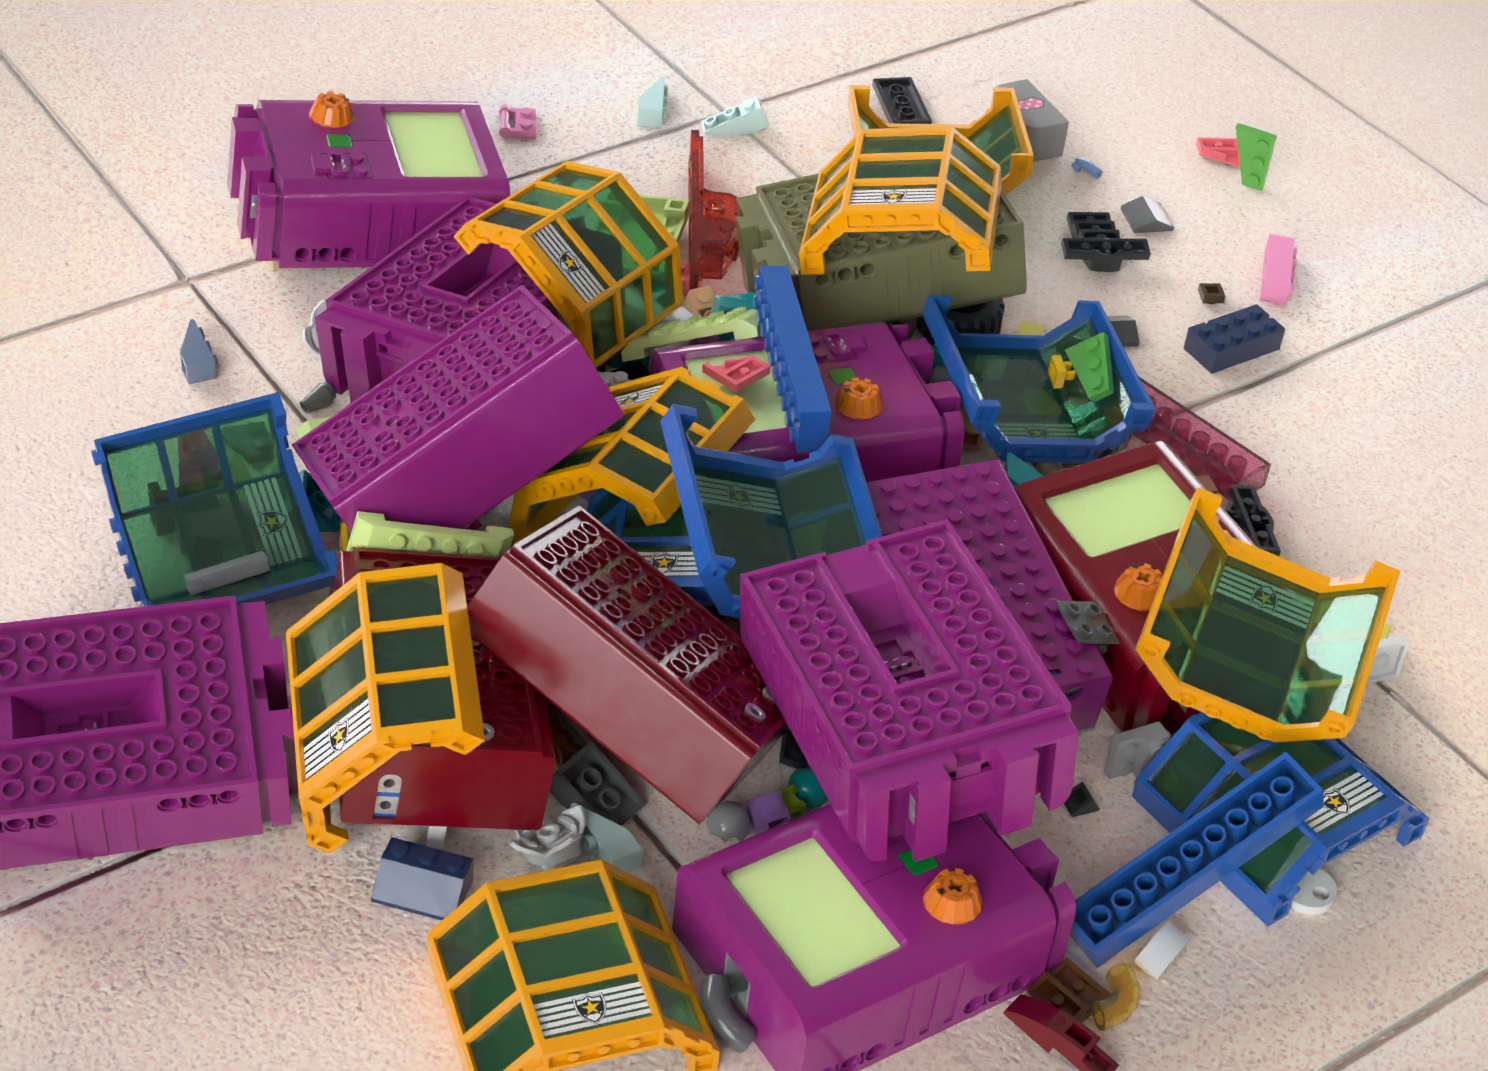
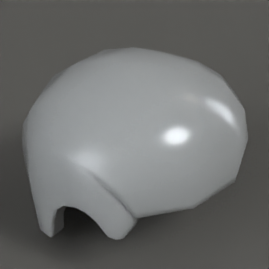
M725 801L707 817V827L711 834L718 836L724 842L733 837L742 841L751 831V820L742 804Z

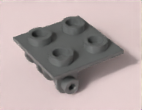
M1055 602L1078 644H1096L1100 653L1104 654L1108 650L1107 646L1109 644L1120 643L1097 602Z

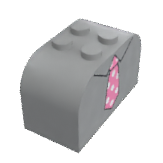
M1028 79L996 86V88H1014L1033 151V162L1062 156L1069 121ZM1009 115L989 131L992 136L995 137L998 132L1006 135L1013 129Z

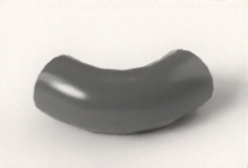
M718 974L707 975L701 981L700 1003L709 1026L717 1038L737 1053H743L754 1039L755 1027L743 1020L734 1010L730 1001L731 984L729 980Z

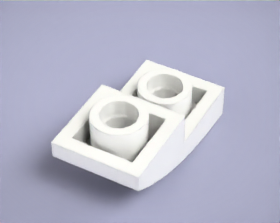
M1167 921L1137 956L1134 963L1158 981L1191 938Z

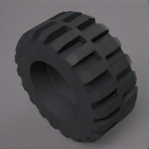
M1003 299L952 309L947 311L946 317L959 333L1000 334L1005 304ZM924 316L916 317V325L920 334L927 338L931 345H936Z

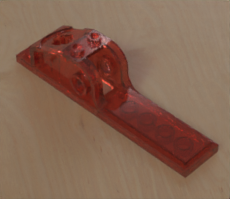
M691 130L688 159V200H690L688 215L689 290L698 288V283H702L703 279L722 280L727 273V268L740 256L735 217L738 216L736 198L738 197L730 193L714 192L704 188L703 136H699V130Z

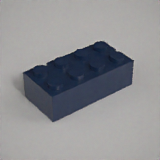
M1258 304L1209 320L1207 323L1203 322L1189 327L1183 349L1213 374L1280 350L1286 328L1273 317L1269 318L1270 315Z

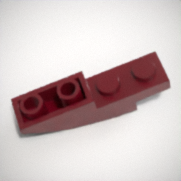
M1020 994L1003 1012L1007 1018L1047 1053L1053 1048L1056 1049L1079 1071H1116L1119 1067L1115 1060L1097 1046L1101 1038L1071 1015L1044 1001Z

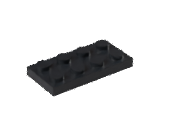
M912 77L873 78L872 87L889 123L932 124L931 117Z

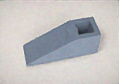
M190 319L180 350L181 371L188 385L216 379V369L219 368L217 356L215 354L212 355L210 343L205 341L203 329L197 326L194 319Z

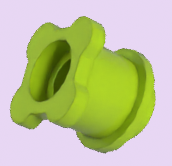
M796 785L777 789L781 792L791 820L802 816L806 804L795 795L798 792Z

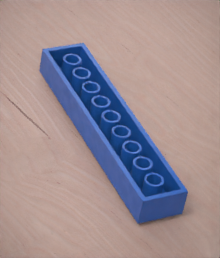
M788 265L759 266V275L755 276L754 279L757 295L753 296V309L757 310V324H761V338H765V352H769L768 363L773 367V381H777L776 391L777 396H781L780 404L781 411L785 412V425L790 427L789 440L790 443H794L796 453L815 452L828 439L831 408Z
M1284 752L1075 900L1076 913L1070 937L1097 968L1322 809L1324 807L1323 789L1287 752Z

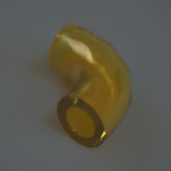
M1120 963L1107 972L1106 980L1110 986L1111 994L1109 997L1092 1004L1093 1020L1101 1031L1114 1028L1126 1022L1138 1007L1141 988L1130 963Z

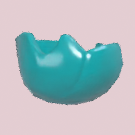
M811 767L799 768L790 775L788 787L796 785L798 792L795 795L798 799L804 801L806 808L820 807L827 802L828 798Z

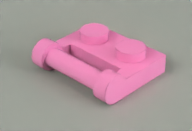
M506 104L499 107V115L501 117L499 135L501 137L536 139V109L528 107L511 108ZM509 118L515 119V128L509 126Z

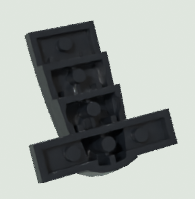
M1068 212L1067 222L1072 238L1062 239L1061 246L1064 259L1083 260L1089 270L1096 272L1119 271L1122 260H1149L1151 252L1147 239L1120 238L1119 230L1116 229L1115 221H1111L1109 212Z
M1231 485L1229 494L1236 511H1225L1258 548L1280 556L1281 550L1273 533V518L1268 510L1262 506L1255 487Z

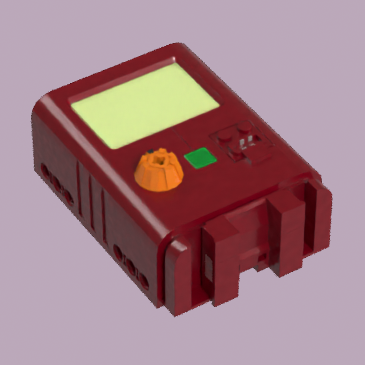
M1162 441L1152 442L1026 481L1014 487L1073 601L1097 602L1120 642L1119 644H1109L1107 646L1108 650L1101 655L1113 676L1102 708L1121 732L1160 722L1166 731L1174 734L1190 716L1201 713V711L1185 707L1179 702L1172 700L1135 650L1189 503L1197 487L1207 490L1171 447ZM1220 505L1216 514L1219 517L1218 523L1223 531L1227 530L1231 537L1257 547ZM1191 521L1179 554L1206 592L1218 559ZM1225 564L1226 568H1229L1233 571H1236L1257 581L1265 583L1269 586L1277 588L1281 591L1289 593L1293 596L1301 598L1298 594H1295L1291 591L1283 589L1279 586L1271 584L1267 581L1254 577L1250 574H1247ZM1175 565L1163 600L1190 637L1202 602ZM1223 570V573H1226V574H1228V575H1230V576H1233V577L1238 578V579H1240V580H1242V581H1245V582H1247V583H1250V584H1252V585H1254V586L1262 587V586H1260V585H1257V584H1255V583H1253V582H1250V581H1248V580H1245V579H1243V578H1241V577H1238V576H1236V575H1233V574H1231V573L1226 572V571ZM1221 576L1222 579H1225L1246 589L1254 591V589L1249 588L1245 585H1242L1240 583H1237L1233 580ZM1219 581V584H1222L1226 587H1229L1251 597V594ZM1217 587L1218 590H1221L1223 592H1226L1230 595H1233L1235 597H1238L1242 600L1249 602L1248 599H1245L1241 596H1238L1236 594H1233L1229 591ZM1215 592L1213 600L1303 636L1304 629ZM1274 592V593H1275L1276 595H1278V596H1281V597L1286 598V599H1288V600H1290V601H1293V602H1295V603H1298V604H1300V605H1302V606H1305V607H1307V608H1310L1308 605H1305V604H1303V603H1301V602H1298V601L1293 600V599H1291V598H1289V597H1286V596L1281 595V594H1279V593H1277V592ZM1277 599V601L1280 602V603H1282V604H1285V605H1287V606H1290V607H1292V608H1294V609H1297V610H1299V611H1302V612H1304V613L1310 615V613L1307 612V611H1305V610H1302V609H1300V608H1297V607H1295V606H1293V605H1290V604H1288V603H1285V602H1283V601ZM1277 606V608H1279V609H1282V610H1284V611H1286V612H1289V613H1291V614H1293V615H1296V616L1301 617V618H1303V619H1305V620H1308V618H1306V617H1304V616H1301V615H1299V614H1297V613H1294V612L1289 611V610H1287V609H1285V608H1282V607H1280V606ZM1209 609L1197 643L1201 647L1287 683L1299 646L1212 609ZM1158 610L1150 634L1171 642L1164 655V659L1177 675L1186 648ZM1277 611L1274 612V613H1276V614H1278V615H1281V616H1283V617H1285V618H1288V619H1290V620H1293V621H1295V622H1297V623H1300V624L1306 626V624L1303 623V622H1301V621H1298V620H1296V619H1293V618H1291V617H1289V616H1286V615H1284V614H1281V613H1279V612H1277ZM1317 623L1312 638L1323 637V631ZM1319 647L1308 648L1297 684L1309 683ZM1193 654L1184 683L1226 700L1230 695H1236L1244 691L1249 685H1255L1259 681ZM1261 702L1249 709L1259 713L1270 709L1271 706Z

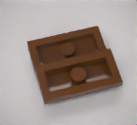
M1067 957L1050 974L1046 971L1026 990L1030 997L1044 1001L1066 1012L1081 1023L1111 999L1110 992Z

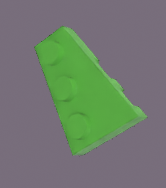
M1237 123L1236 135L1242 185L1262 191L1277 135Z
M1102 332L1065 349L1077 376L1092 401H1098L1114 393L1109 336Z

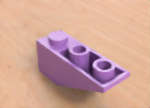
M780 790L756 797L745 807L756 835L791 820Z

